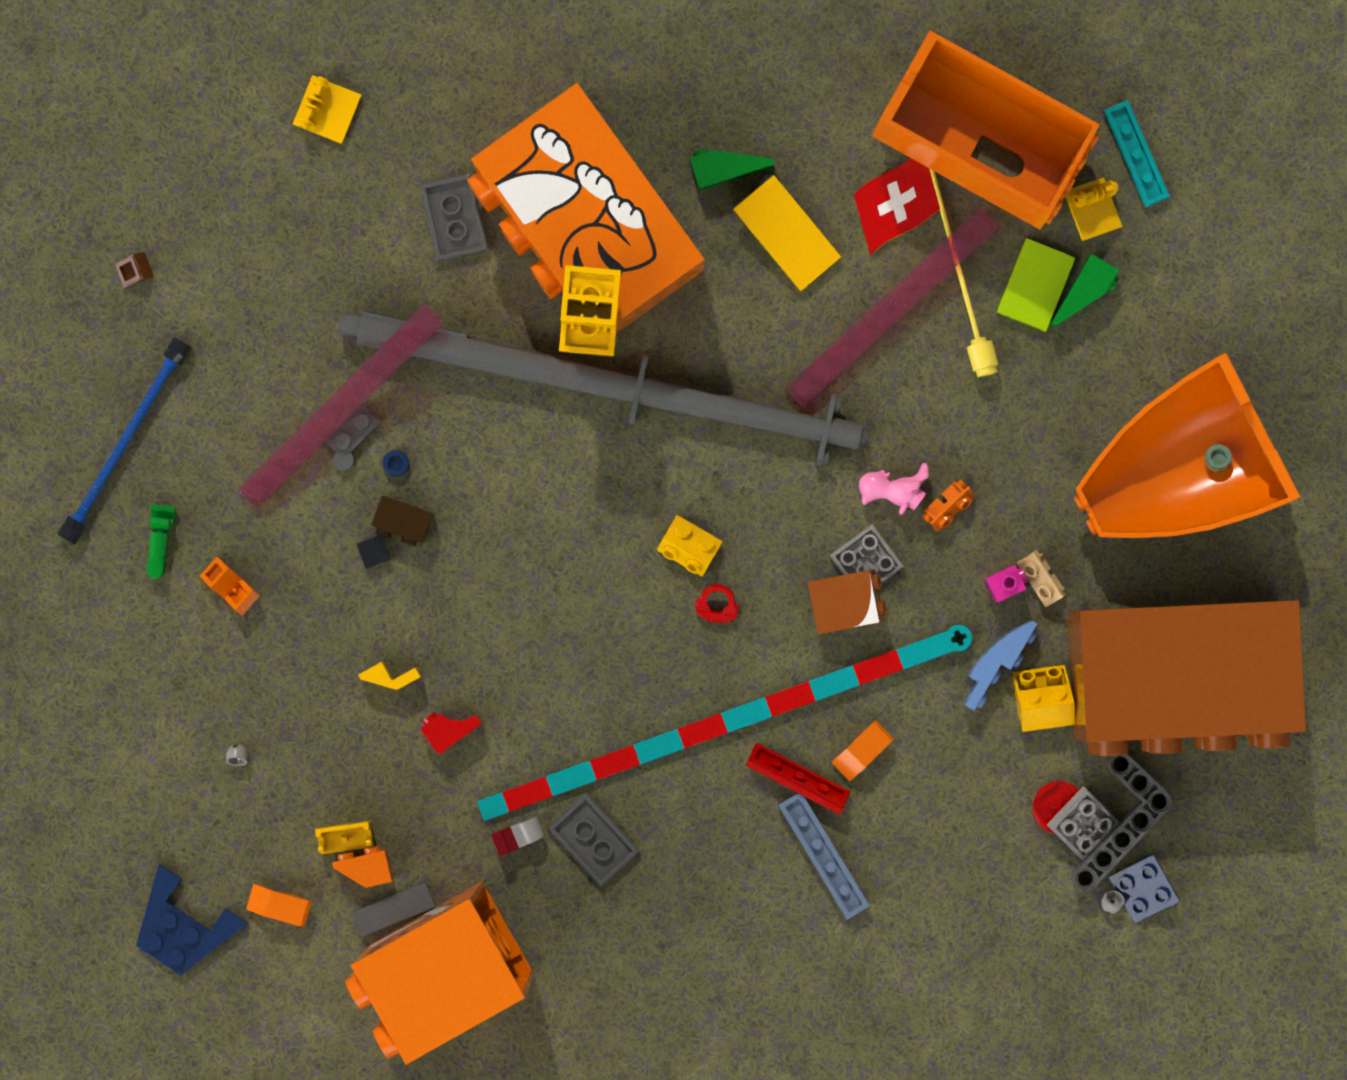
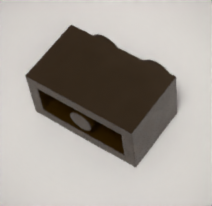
M382 495L371 525L377 527L376 533L390 538L392 533L403 536L401 542L416 547L417 542L424 544L434 513Z

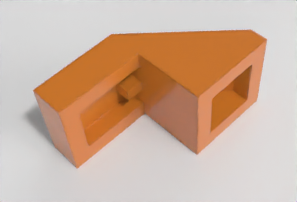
M216 557L200 575L212 590L223 597L242 616L260 597L244 579L219 557Z
M875 720L846 749L836 756L831 763L851 781L894 738Z
M253 884L246 910L264 917L305 927L312 901L294 894L278 892L263 885Z

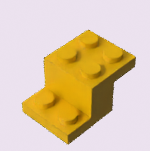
M565 266L559 352L614 357L621 270Z

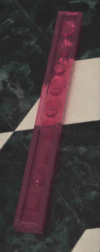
M980 207L785 389L804 409L990 237L999 226Z
M424 303L238 491L257 509L444 321Z

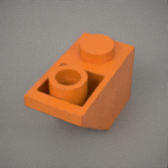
M379 846L364 849L365 854L354 856L353 852L338 855L339 860L332 863L334 869L365 888L389 883L394 880L387 849L380 850Z

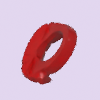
M722 584L708 586L703 590L701 597L695 599L696 613L701 618L706 619V621L715 623L733 621L738 615L740 608L735 602L733 591ZM720 591L727 595L729 602L723 611L718 612L710 609L707 598L712 592Z

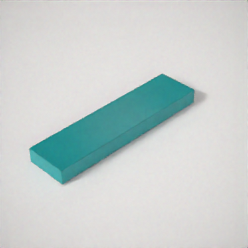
M1126 100L1103 110V114L1144 208L1169 198L1170 195L1129 101Z

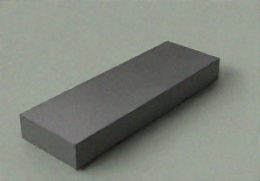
M423 882L351 913L360 936L363 937L432 909L436 905L427 883Z

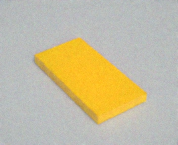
M774 175L732 209L799 291L806 288L841 258L835 248Z

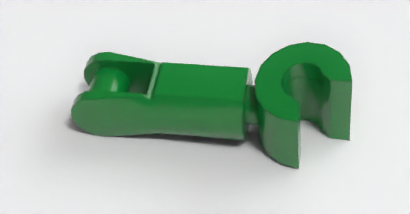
M151 504L150 529H155V531H151L147 574L152 579L160 578L165 573V556H167L169 533L165 531H171L174 526L176 507Z

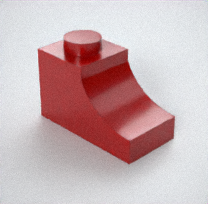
M433 712L422 720L424 726L420 730L439 755L483 722L477 714L465 720H454L446 717L444 713L437 715Z

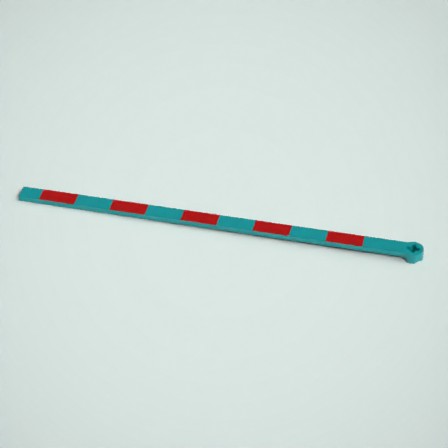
M953 625L948 631L478 800L483 820L486 821L950 652L964 651L972 642V634L963 625ZM956 630H959L960 634L966 635V638L963 639V644L960 646L957 642L952 643L951 638L955 636L954 632Z

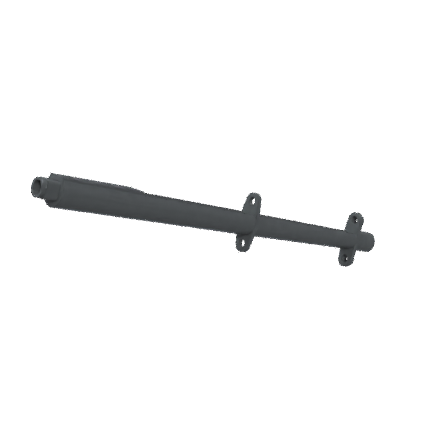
M367 310L363 311L362 315L342 311L338 323V332L357 337V345L631 402L633 405L629 424L634 425L638 404L820 441L815 464L821 466V464L827 465L830 449L825 448L826 443L857 450L859 445L864 446L867 430L862 429V423L832 417L833 412H839L842 397H838L837 393H831L826 418L824 419L645 377L650 353L644 351L639 375L477 339L469 337L467 332Z

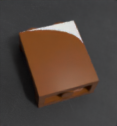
M875 569L808 582L817 634L885 622L884 616H887L885 601H881L879 590H882L880 575L876 574Z

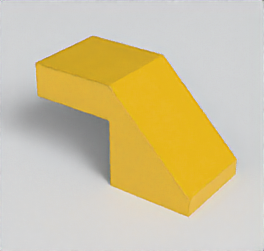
M380 662L358 674L361 680L399 690L422 677L416 667L393 680L384 662Z

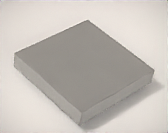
M873 524L829 555L843 575L875 569L876 574L880 575L881 582H884L904 567Z
M1083 786L1050 820L1047 826L1080 859L1084 860L1120 822Z

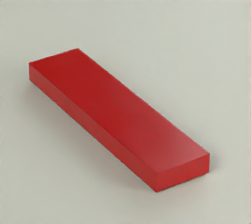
M758 743L753 747L745 766L839 815L844 809L851 792Z

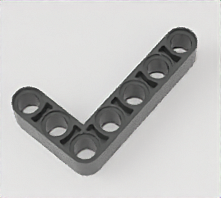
M1129 755L1108 756L1106 767L1139 801L1101 843L1072 871V883L1080 890L1089 891L1095 888L1171 807L1172 799L1169 793ZM1122 756L1126 761V766L1123 770L1116 771L1113 767V761L1115 758ZM1142 775L1145 779V785L1143 788L1136 790L1133 787L1132 781L1135 776ZM1160 793L1164 797V804L1160 808H1155L1152 805V798ZM1138 813H1143L1146 817V822L1142 827H1136L1133 823V818ZM1125 832L1128 837L1127 843L1119 847L1115 844V837L1118 833ZM1105 851L1109 854V861L1106 865L1099 866L1096 857L1100 852ZM1082 871H1089L1091 875V880L1086 885H1080L1078 882V875Z

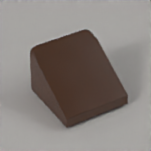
M144 252L132 254L114 264L124 288L154 277Z

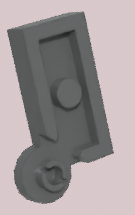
M362 403L324 441L336 452L333 456V464L342 471L349 470L353 466L354 456L351 452L381 423Z

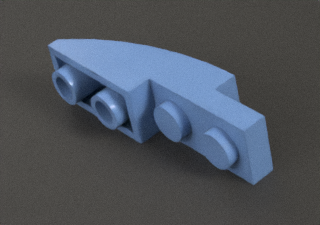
M1029 621L1011 630L997 640L980 657L967 675L976 683L963 703L964 706L971 710H975L976 707L981 708L988 697L985 691L990 683L995 685L1002 671L998 670L999 667L1003 666L1008 670H1011L1013 666L1018 667L1025 655L1021 652L1026 643L1030 645L1038 633L1035 630L1036 622Z

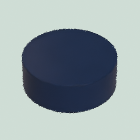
M393 450L384 456L382 465L388 475L400 477L408 471L410 462L405 453Z

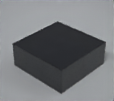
M383 535L357 543L365 569L391 560Z

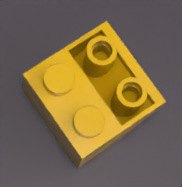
M1065 665L1012 672L1022 732L1075 725V702Z

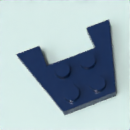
M159 864L136 946L177 974L182 975L248 924V922L226 908L210 930L167 901L182 878Z

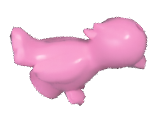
M922 463L918 473L912 477H903L893 481L888 480L891 473H885L884 470L866 473L862 476L858 485L862 495L861 501L863 506L873 500L883 498L897 506H901L899 510L900 515L904 514L908 507L914 511L926 495L919 488L921 483L929 477L928 464Z

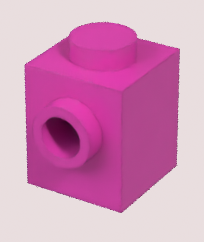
M1012 565L984 578L995 603L1026 590L1024 584L1028 582L1022 568L1017 569L1016 565Z

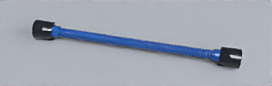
M173 337L164 353L166 358L163 362L164 367L158 373L159 376H156L157 379H155V382L149 388L150 390L146 393L145 399L139 405L140 408H137L138 411L132 417L133 420H130L129 426L127 425L123 432L124 434L118 440L119 443L116 444L117 446L113 449L114 452H111L112 455L106 461L107 464H104L103 469H101L97 476L98 478L92 484L93 487L87 493L88 496H85L86 499L83 500L84 502L74 512L73 516H68L57 533L59 536L73 544L77 543L86 527L83 524L86 520L85 514H88L87 511H90L89 508H91V505L97 499L96 497L100 494L101 488L107 482L106 479L109 478L108 476L114 470L113 467H116L115 464H117V461L123 455L122 453L126 450L127 444L133 438L132 435H135L134 432L137 431L136 429L140 426L139 423H142L141 420H143V417L149 411L148 409L152 406L153 400L159 394L158 391H161L160 388L163 387L162 385L168 379L171 371L175 370L178 364L182 365L192 347Z

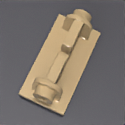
M1035 550L1017 562L1045 607L1066 595L1063 591L1065 587L1061 585L1055 574L1050 575L1048 572L1051 568L1044 559L1043 553L1039 554Z

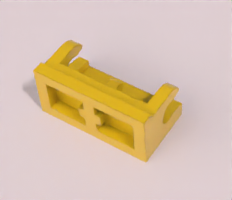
M371 820L315 829L316 838H318L319 842L318 851L321 854L374 847Z

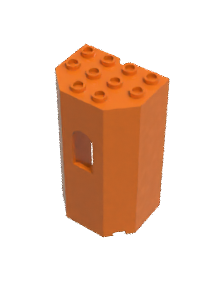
M929 31L879 119L872 137L1040 230L1045 222L1050 225L1060 210L1063 199L1072 188L1075 177L1081 171L1087 160V155L1100 136L1096 134L1100 124L938 34ZM981 136L1017 155L1023 163L1022 173L1016 177H1008L971 157Z

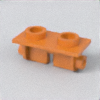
M959 480L957 483L954 481L941 494L947 500L945 504L937 498L924 510L925 513L922 517L932 525L936 532L941 528L945 529L952 523L953 517L960 510L963 511L971 505L975 495L971 488L967 487L962 480Z

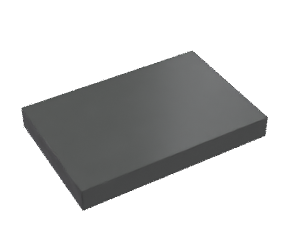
M471 173L419 184L437 263L489 251L477 197L467 182V179L472 176Z
M587 792L547 827L550 833L600 887L640 852Z

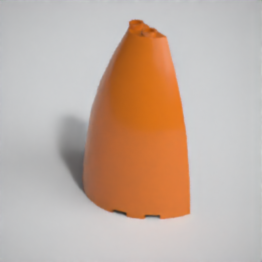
M1224 353L1184 377L1147 404L1117 433L1092 464L1075 490L1078 495L1074 497L1080 511L1086 509L1090 517L1086 523L1092 535L1098 533L1099 537L1149 538L1178 536L1212 530L1260 515L1300 498V495L1254 410L1251 400L1227 354ZM1216 444L1226 446L1232 453V462L1228 469L1223 472H1213L1205 465L1204 457L1207 450Z

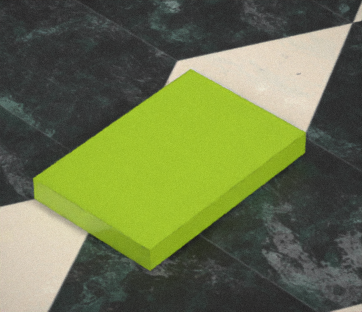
M1026 238L996 313L1046 332L1075 257Z

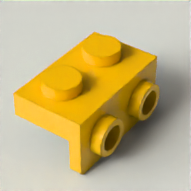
M676 515L657 551L662 553L665 558L681 564L689 572L703 576L723 541Z

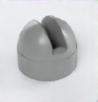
M239 744L238 747L232 745L228 748L226 753V762L232 766L247 764L248 753L243 745Z
M1108 890L1102 898L1101 906L1105 912L1108 911L1111 914H1115L1121 910L1125 900L1121 893L1115 890Z

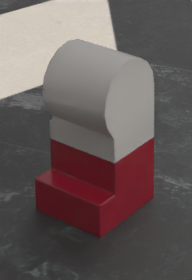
M537 816L491 834L500 857L545 836Z

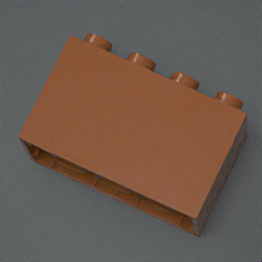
M1299 600L1067 611L1071 691L1075 702L1073 734L1074 739L1088 742V754H1095V756L1128 755L1127 740H1141L1142 751H1149V753L1182 752V738L1189 737L1195 738V749H1204V751L1236 750V735H1248V746L1284 748L1291 747L1290 733L1306 732Z

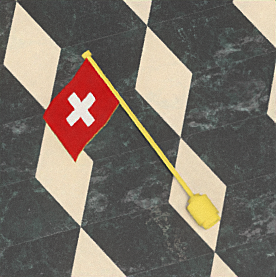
M910 158L901 166L869 181L854 194L870 256L888 241L918 227L940 210L975 339L970 341L971 345L966 347L972 370L976 372L977 378L995 374L998 372L997 366L999 364L992 340L987 341L986 337H980L935 171Z

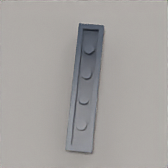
M796 793L778 804L846 919L848 920L868 908V902L805 797Z

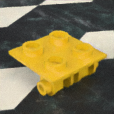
M312 75L293 125L342 144L362 95L328 82L326 78Z
M1101 178L1071 188L1069 193L1066 194V200L1082 241L1123 227L1112 200V196L1119 189L1116 182L1111 180L1105 182V179Z

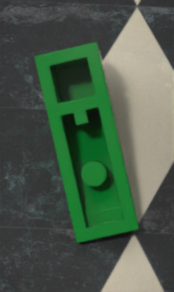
M708 148L694 152V157L689 158L699 192L775 168L774 159L718 150L709 152Z
M1091 254L1049 326L1056 327L1103 296L1107 291L1112 292L1120 279L1116 277L1119 269Z

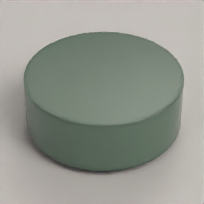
M1213 445L1205 454V465L1213 472H1223L1228 469L1232 462V453L1224 445Z

